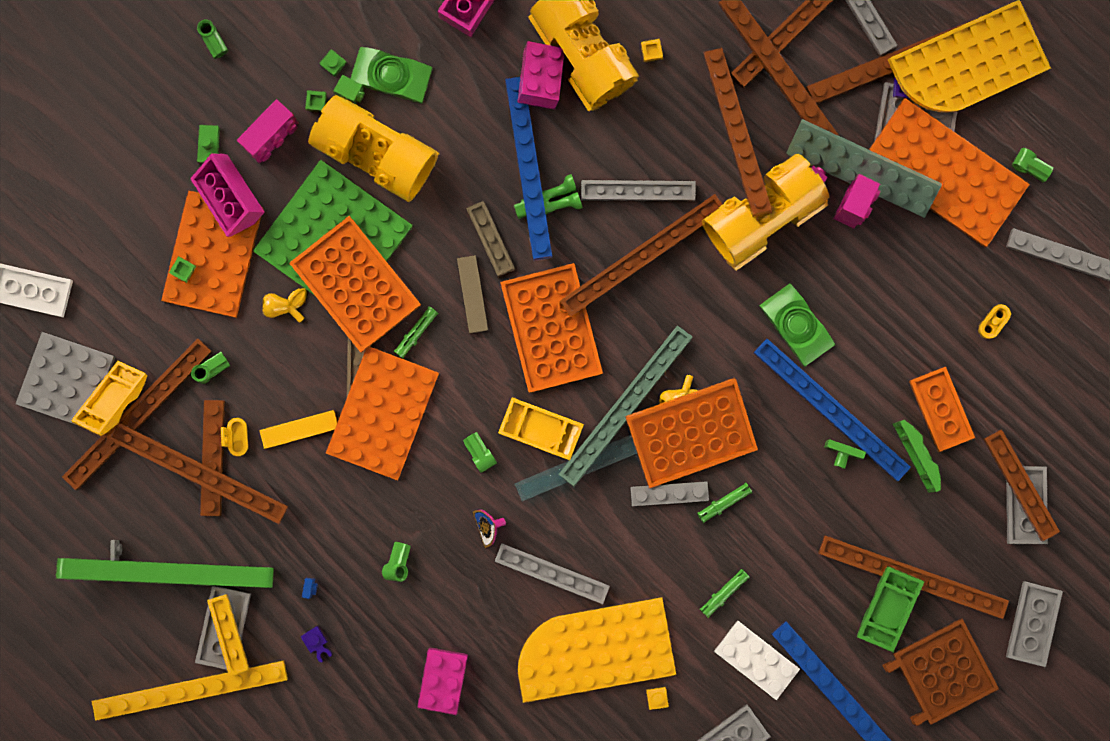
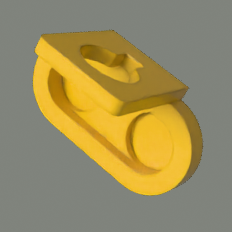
M241 418L231 419L227 428L221 427L222 447L228 448L229 452L234 456H242L248 450L247 424Z

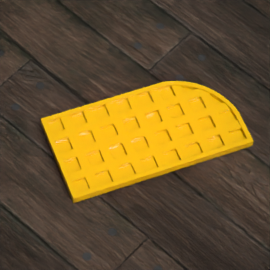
M1020 0L888 59L900 88L913 102L926 109L945 113L960 111L1051 69Z
M661 597L566 614L545 621L529 636L520 654L518 676L523 702L676 675L663 599Z

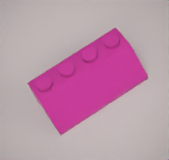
M211 153L190 178L227 237H231L254 225L264 214V210L227 154Z

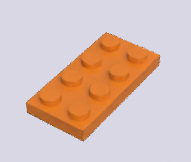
M946 367L909 381L938 452L975 438Z

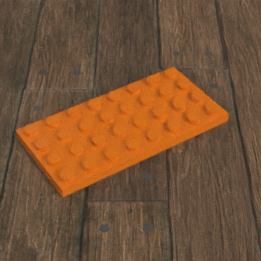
M906 98L902 100L869 148L870 151L942 183L930 210L983 247L989 245L1030 185Z

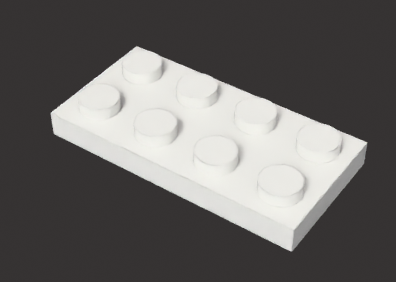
M0 264V303L64 318L73 281Z
M739 621L733 625L714 650L715 653L776 700L800 670Z

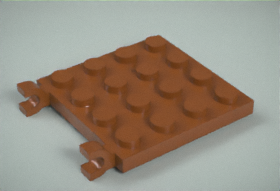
M959 619L893 653L895 659L882 665L885 672L888 673L900 667L922 710L921 713L909 717L915 726L926 720L931 725L999 689L963 619Z

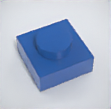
M305 578L302 598L310 599L312 595H316L318 584L315 583L314 578Z

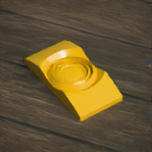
M117 361L71 421L99 436L106 434L119 423L126 406L138 398L147 379V374Z
M512 397L498 433L570 460L584 424Z

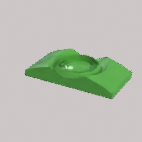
M360 47L351 79L362 84L365 88L422 104L433 68L421 62L397 57L381 50Z
M788 284L759 305L803 367L835 345L825 327L815 317L805 300L791 284Z
M905 420L894 423L893 426L928 493L941 490L939 468L932 461L927 448L923 444V436Z
M887 566L877 585L873 599L865 612L857 637L894 652L924 581Z

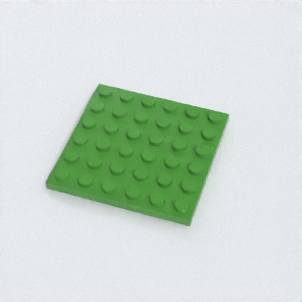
M320 160L253 252L313 294L289 263L349 215L386 262L401 244L413 225Z

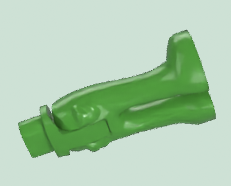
M572 174L567 175L561 185L542 191L546 214L566 207H573L574 209L583 208L578 192L549 202L551 198L577 191ZM522 199L520 203L514 205L518 219L526 217L525 204Z

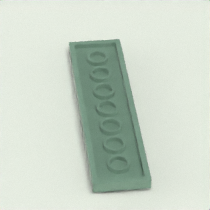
M803 119L786 153L790 156L800 154L811 166L820 167L825 172L850 184L858 174H861L880 183L878 188L880 194L878 197L924 218L942 186V183Z

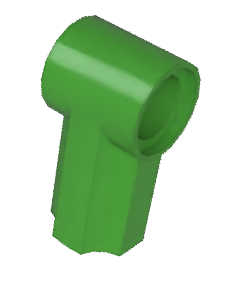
M201 20L197 25V30L213 58L216 59L224 56L228 49L217 32L216 27L209 20ZM210 26L211 32L204 34L203 29Z
M1021 148L1012 163L1016 170L1028 173L1043 183L1053 171V167L1036 158V154L1026 148Z
M219 352L201 365L194 366L191 375L196 382L205 384L212 377L231 365L223 353ZM205 370V377L198 379V371Z
M477 432L463 440L480 473L497 464Z
M394 542L389 563L385 564L382 569L384 579L402 582L407 578L408 569L406 562L411 548L410 545Z

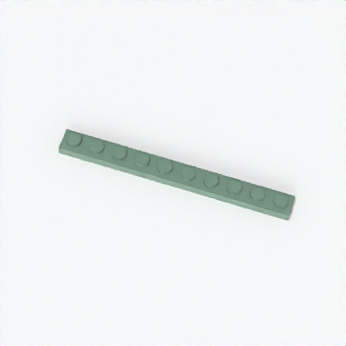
M676 326L558 474L573 487L576 486L627 422L625 416L634 413L693 338L690 334Z

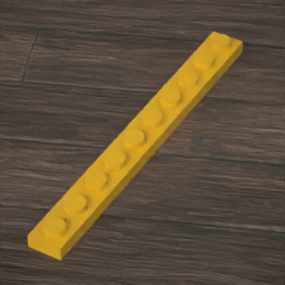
M279 661L251 667L249 670L230 676L227 672L92 701L95 720L286 681L288 678L285 662Z

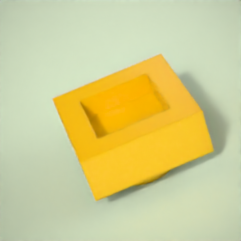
M660 39L641 42L644 62L663 59Z
M666 687L646 690L649 710L669 707Z

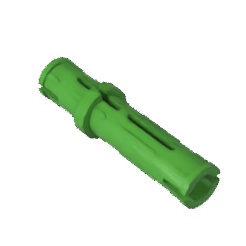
M428 306V309L410 332L403 336L404 339L394 352L404 359V356L413 345L417 344L416 341L436 315H438V312Z
M744 483L718 501L711 502L710 506L698 512L697 515L701 518L702 523H705L715 515H721L723 510L747 495L752 494V490L750 487L748 488L747 483Z
M740 569L716 594L711 595L712 598L700 608L701 612L709 618L720 606L723 607L725 605L724 602L750 578L747 573Z

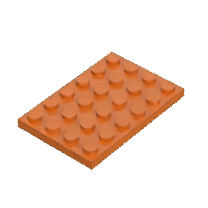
M188 190L169 271L178 256L192 263L196 268L187 283L173 276L168 271L161 301L237 318L261 217L254 225L231 237H227L200 193Z
M350 215L289 263L361 353L421 306Z
M574 263L500 282L529 393L603 374L586 307L570 317L560 303L561 299L580 287Z
M368 347L361 360L326 454L398 480L439 373L378 349Z
M735 378L625 416L649 488L758 450Z

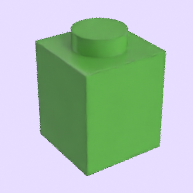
M344 75L341 76L333 90L335 95L344 97L354 104L360 103L365 95L362 84Z

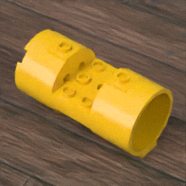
M539 0L531 8V15L528 18L544 43L556 47L560 45L575 70L571 73L569 82L588 111L600 108L608 100L615 96L618 97L638 81L637 78L640 76L629 61L625 48L620 43L609 45L599 34L598 27L592 23L599 14L594 0Z
M333 96L321 110L323 113L319 117L318 122L314 123L309 136V144L341 164L350 162L371 176H374V182L407 202L412 201L423 187L435 166L439 152L408 134H399L373 119V114L344 97Z
M795 154L782 164L773 167L764 176L765 189L772 208L771 214L753 218L747 198L740 201L734 196L702 220V225L711 242L726 262L736 271L767 249V238L784 225L792 222L799 227L828 206L827 199L830 197L819 174H816L809 167L811 164L800 154Z

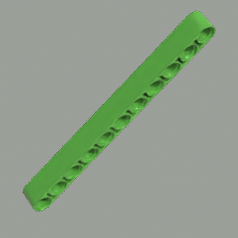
M57 558L56 578L272 588L274 568Z

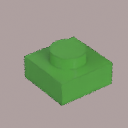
M331 49L319 64L335 77L347 62Z
M307 91L306 111L321 112L326 105L327 93Z
M178 256L169 273L187 283L196 266Z

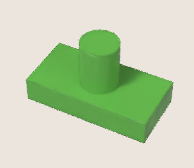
M199 125L198 164H203L211 153L218 154L219 126Z
M830 439L826 440L824 448L838 452L834 466L843 469L846 467L849 456L862 460L866 454L865 451Z

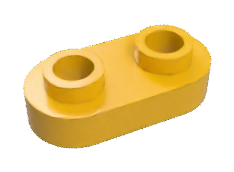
M1000 304L990 310L979 325L978 331L981 337L992 339L998 335L1011 316L1010 309L1006 305ZM997 312H1001V313H1002V317H1001V318H998V317H997V315H996ZM986 326L990 327V333L985 331Z

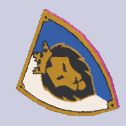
M483 510L473 511L484 547H490L495 541L497 528L506 525L505 519L494 520Z

